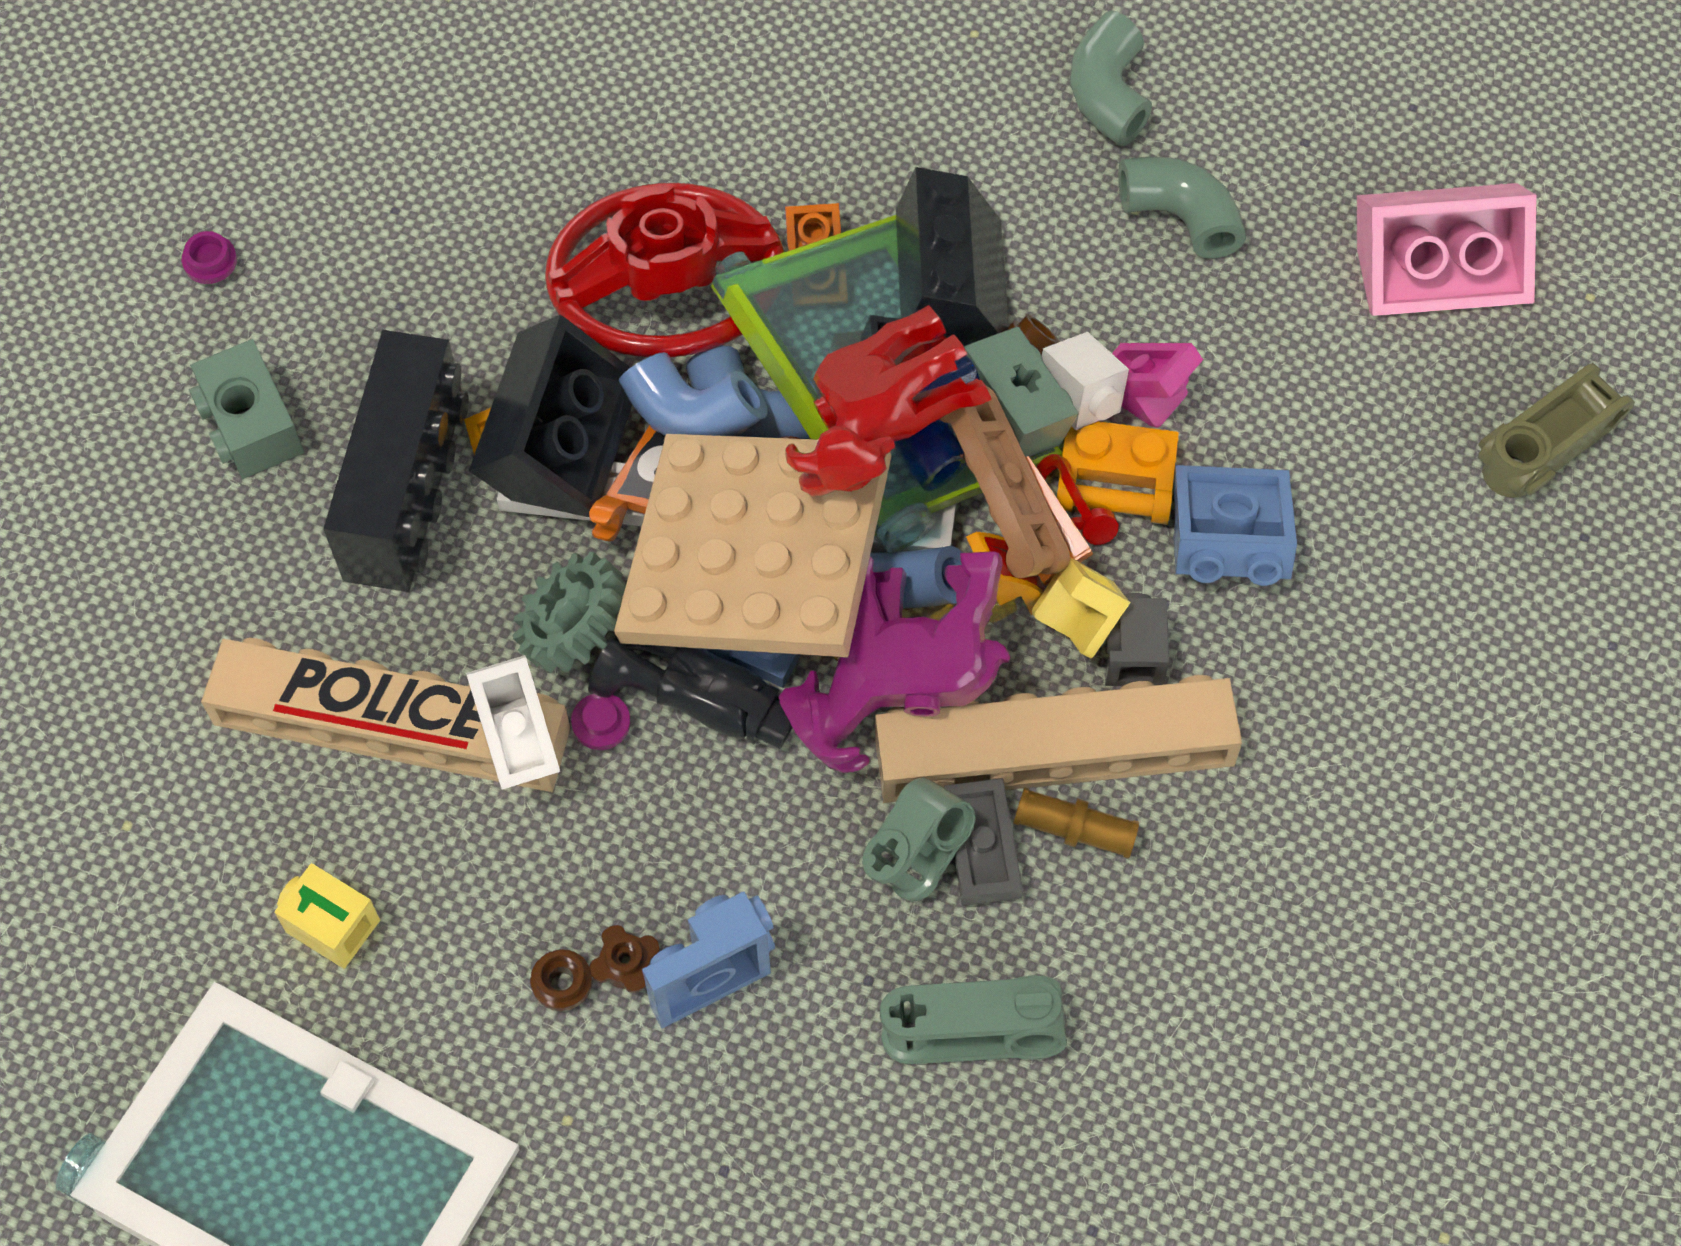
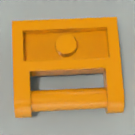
M1101 421L1077 430L1071 426L1064 439L1062 457L1066 458L1071 464L1075 483L1076 479L1154 489V494L1076 484L1089 508L1102 507L1112 512L1151 517V523L1168 525L1179 432ZM1059 475L1056 498L1065 511L1072 512V507L1076 506L1061 479V475Z

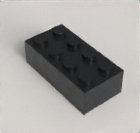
M382 329L323 527L343 582L410 592L415 572L422 573L424 571L428 557V541L425 539L429 522L436 523L439 518L442 506V492L438 488L442 474H450L453 468L456 451L455 441L452 440L456 425H464V419L467 417L469 407L468 393L462 392L460 385L461 365L454 362L448 339Z

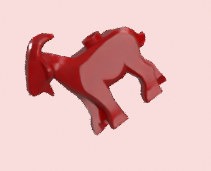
M930 306L902 319L887 323L876 334L866 340L827 354L821 362L813 378L821 397L813 401L828 430L820 435L815 450L811 453L800 452L794 443L789 444L785 449L788 465L795 471L802 472L799 477L802 491L810 496L817 497L839 490L852 492L861 489L873 478L882 475L887 469L885 457L895 447V441L910 438L929 424L959 408L975 407L992 400L982 380L975 379L966 384L961 377L946 385L919 393L941 375L957 370L958 368L954 361L967 355L963 344L955 335L948 338L943 335L946 333L939 316Z

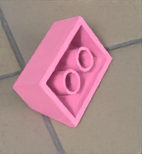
M1511 183L1357 195V252L1369 312L1372 316L1534 303L1536 194L1520 184Z

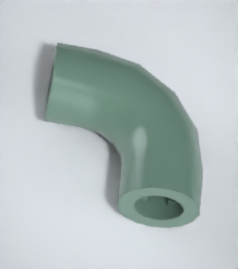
M1109 10L1092 25L1076 48L1072 57L1069 83L1080 113L1099 132L1124 147L1131 143L1144 128L1151 114L1152 102L1130 88L1122 78L1125 67L1143 49V36L1129 18L1117 11Z
M1148 156L1120 160L1118 183L1121 204L1125 213L1157 210L1167 211L1179 216L1188 228L1193 251L1198 256L1204 258L1225 257L1243 246L1246 240V233L1240 211L1228 188L1207 170L1179 158Z

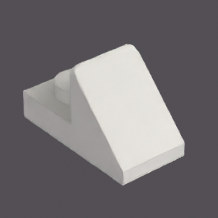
M524 655L466 673L501 789L503 790L560 772L526 656Z

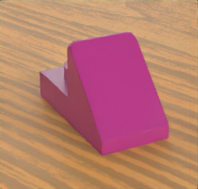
M1120 343L1112 354L1129 369L1121 407L1148 425L1155 428L1160 427L1187 396L1186 386L1189 382V376L1203 361L1192 343Z

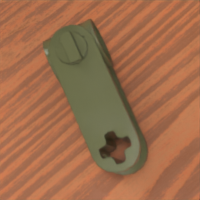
M1594 363L1588 364L1506 425L1504 423L1481 439L1478 445L1481 448L1478 458L1484 463L1482 468L1484 481L1491 490L1501 496L1516 498L1526 494L1529 496L1533 495L1549 483L1558 470L1614 429L1628 415L1635 401L1628 395L1621 397L1599 376L1601 369ZM1510 456L1516 457V458L1520 459L1521 461H1523L1524 463L1515 461V460L1512 459Z

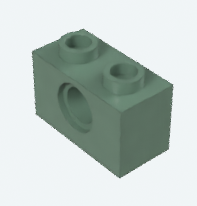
M253 339L190 364L198 386L190 388L189 392L202 420L213 416L219 428L209 432V435L222 464L233 460L241 478L244 479L304 453L295 426ZM250 408L245 413L235 414L240 409Z

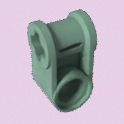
M924 777L914 779L900 792L895 806L877 834L867 844L862 861L865 873L876 882L892 884L895 893L905 900L914 902L926 898L936 888L941 875L960 846L969 838L976 818L973 807L930 779ZM886 851L897 858L896 863L893 864L882 857V852ZM912 868L922 875V879L918 880L906 871Z

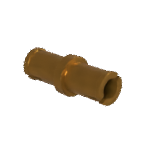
M1025 787L1013 822L1016 825L1021 824L1065 838L1064 844L1076 847L1077 842L1123 855V857L1128 859L1131 855L1140 823L1088 808L1089 802L1077 798L1074 804L1030 791L1029 788Z

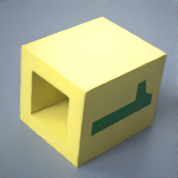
M312 863L301 877L296 876L286 884L278 898V908L274 912L287 934L343 969L347 967L380 922L371 899Z

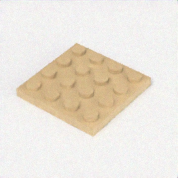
M666 434L614 629L620 643L848 657L891 461V452L885 457L887 469L884 473L873 478L863 488L852 492L839 490L816 497L810 496L801 490L799 477L802 472H797L788 465L785 449L789 444L794 443L800 452L811 453L815 450L818 440Z

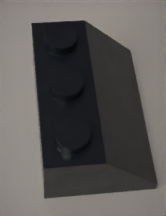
M915 167L896 207L901 319L930 306L939 316L946 333L943 335L946 338L955 335L963 346L1007 331L1009 321L1001 219L968 176Z
M561 314L518 332L469 472L511 501L589 517V511L593 504L603 497L632 408L629 398L619 383V378L631 367Z

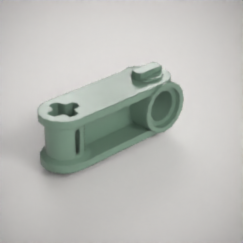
M1029 975L1007 980L903 986L889 992L880 1006V1019L883 1027L881 1035L882 1044L889 1057L899 1063L925 1064L1008 1058L1037 1060L1057 1055L1067 1045L1062 988L1058 981L1046 976ZM906 1001L910 1002L911 1010L904 1011V1003ZM907 1022L915 1023V1027L904 1028L902 1024ZM906 1041H913V1048L908 1049Z

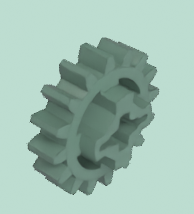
M589 552L584 559L577 553L572 554L566 567H563L558 561L555 562L552 566L550 577L545 579L538 576L535 580L538 587L537 591L534 594L524 595L521 599L526 604L525 611L514 616L513 621L521 628L512 635L513 640L521 645L518 651L525 655L534 665L543 668L547 673H552L556 667H559L563 672H569L576 658L584 665L588 663L591 649L594 646L604 649L607 646V641L604 638L608 630L614 631L617 622L616 614L619 613L623 599L621 596L624 595L627 584L621 579L623 574L605 557L601 559L594 552Z

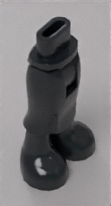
M615 634V639L609 638L607 646L602 649L588 685V692L590 694L605 698L612 695L616 696L624 687L641 690L656 697L657 704L676 708L723 735L742 739L747 736L746 741L755 744L760 739L781 749L793 729L780 705V689L769 686L751 670L716 656L704 648L620 643ZM634 651H648L668 660L669 664L666 670Z

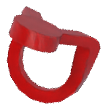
M1050 454L1044 457L1036 468L1044 480L1054 469H1059L1061 479L1081 514V517L1070 519L1076 528L1081 530L1085 540L1090 544L1101 545L1110 542L1116 537L1119 525L1114 513L1102 507L1090 510L1074 481L1069 461L1058 454Z

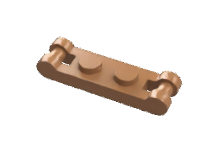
M986 386L992 400L975 407L959 408L940 418V420L944 423H951L965 453L966 463L975 475L989 505L990 515L999 526L1009 549L1006 554V564L1010 573L1016 578H1027L1036 576L1039 573L1054 574L1062 572L1070 561L1068 546L996 394L991 388Z

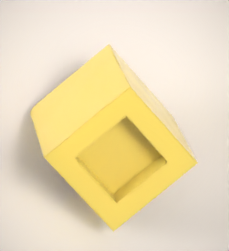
M1070 557L1068 566L1064 571L1054 575L1032 608V614L1038 621L1069 637L1079 652L1091 659L1127 609L1130 601L1114 581Z

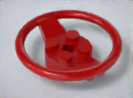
M690 183L646 184L624 189L595 201L576 214L564 226L554 240L548 254L545 270L546 288L556 312L608 350L638 357H650L663 352L668 353L670 358L688 356L727 344L743 334L730 316L712 326L688 333L642 335L608 326L593 318L583 308L625 286H629L631 294L636 299L642 301L654 300L664 294L681 293L693 287L707 286L716 278V264L718 261H761L784 253V249L777 232L770 224L767 216H763L754 207L732 194ZM606 221L607 233L601 235L570 260L574 249L583 237L596 226ZM782 288L751 298L763 317L773 307Z

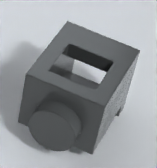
M1143 593L1124 594L1130 601V604L1105 639V652L1109 654L1105 672V686H1124L1136 681H1149L1154 686L1164 685L1169 666L1167 598H1151Z

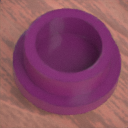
M203 231L188 239L184 246L181 262L185 273L190 279L201 284H214L232 274L237 264V254L233 244L227 238L213 231Z
M595 694L588 695L578 702L571 716V726L576 739L582 745L594 750H608L617 746L627 736L631 724L626 704L615 695L608 698Z

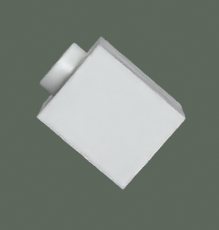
M1089 332L1043 348V363L1060 387L1068 392L1074 407L1079 413L1072 424L1075 430L1100 420H1106L1120 413L1129 369Z

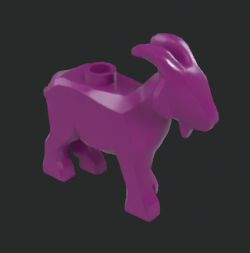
M960 553L962 565H949L945 567V577L956 592L957 604L939 621L927 617L903 618V598L907 573L902 567L890 568L883 572H873L874 560L872 557L869 558L849 656L839 657L829 693L820 692L817 672L810 671L802 685L785 688L779 696L780 705L798 738L828 768L842 773L859 771L869 764L870 758L867 755L860 754L859 747L837 748V745L846 739L865 717L878 708L904 707L906 714L918 717H932L940 714V707L966 706L990 687L996 678L999 666L1010 661V654L1007 648L997 641L985 639L984 634L985 626L993 614L992 608L997 599L1002 569V557L999 553Z

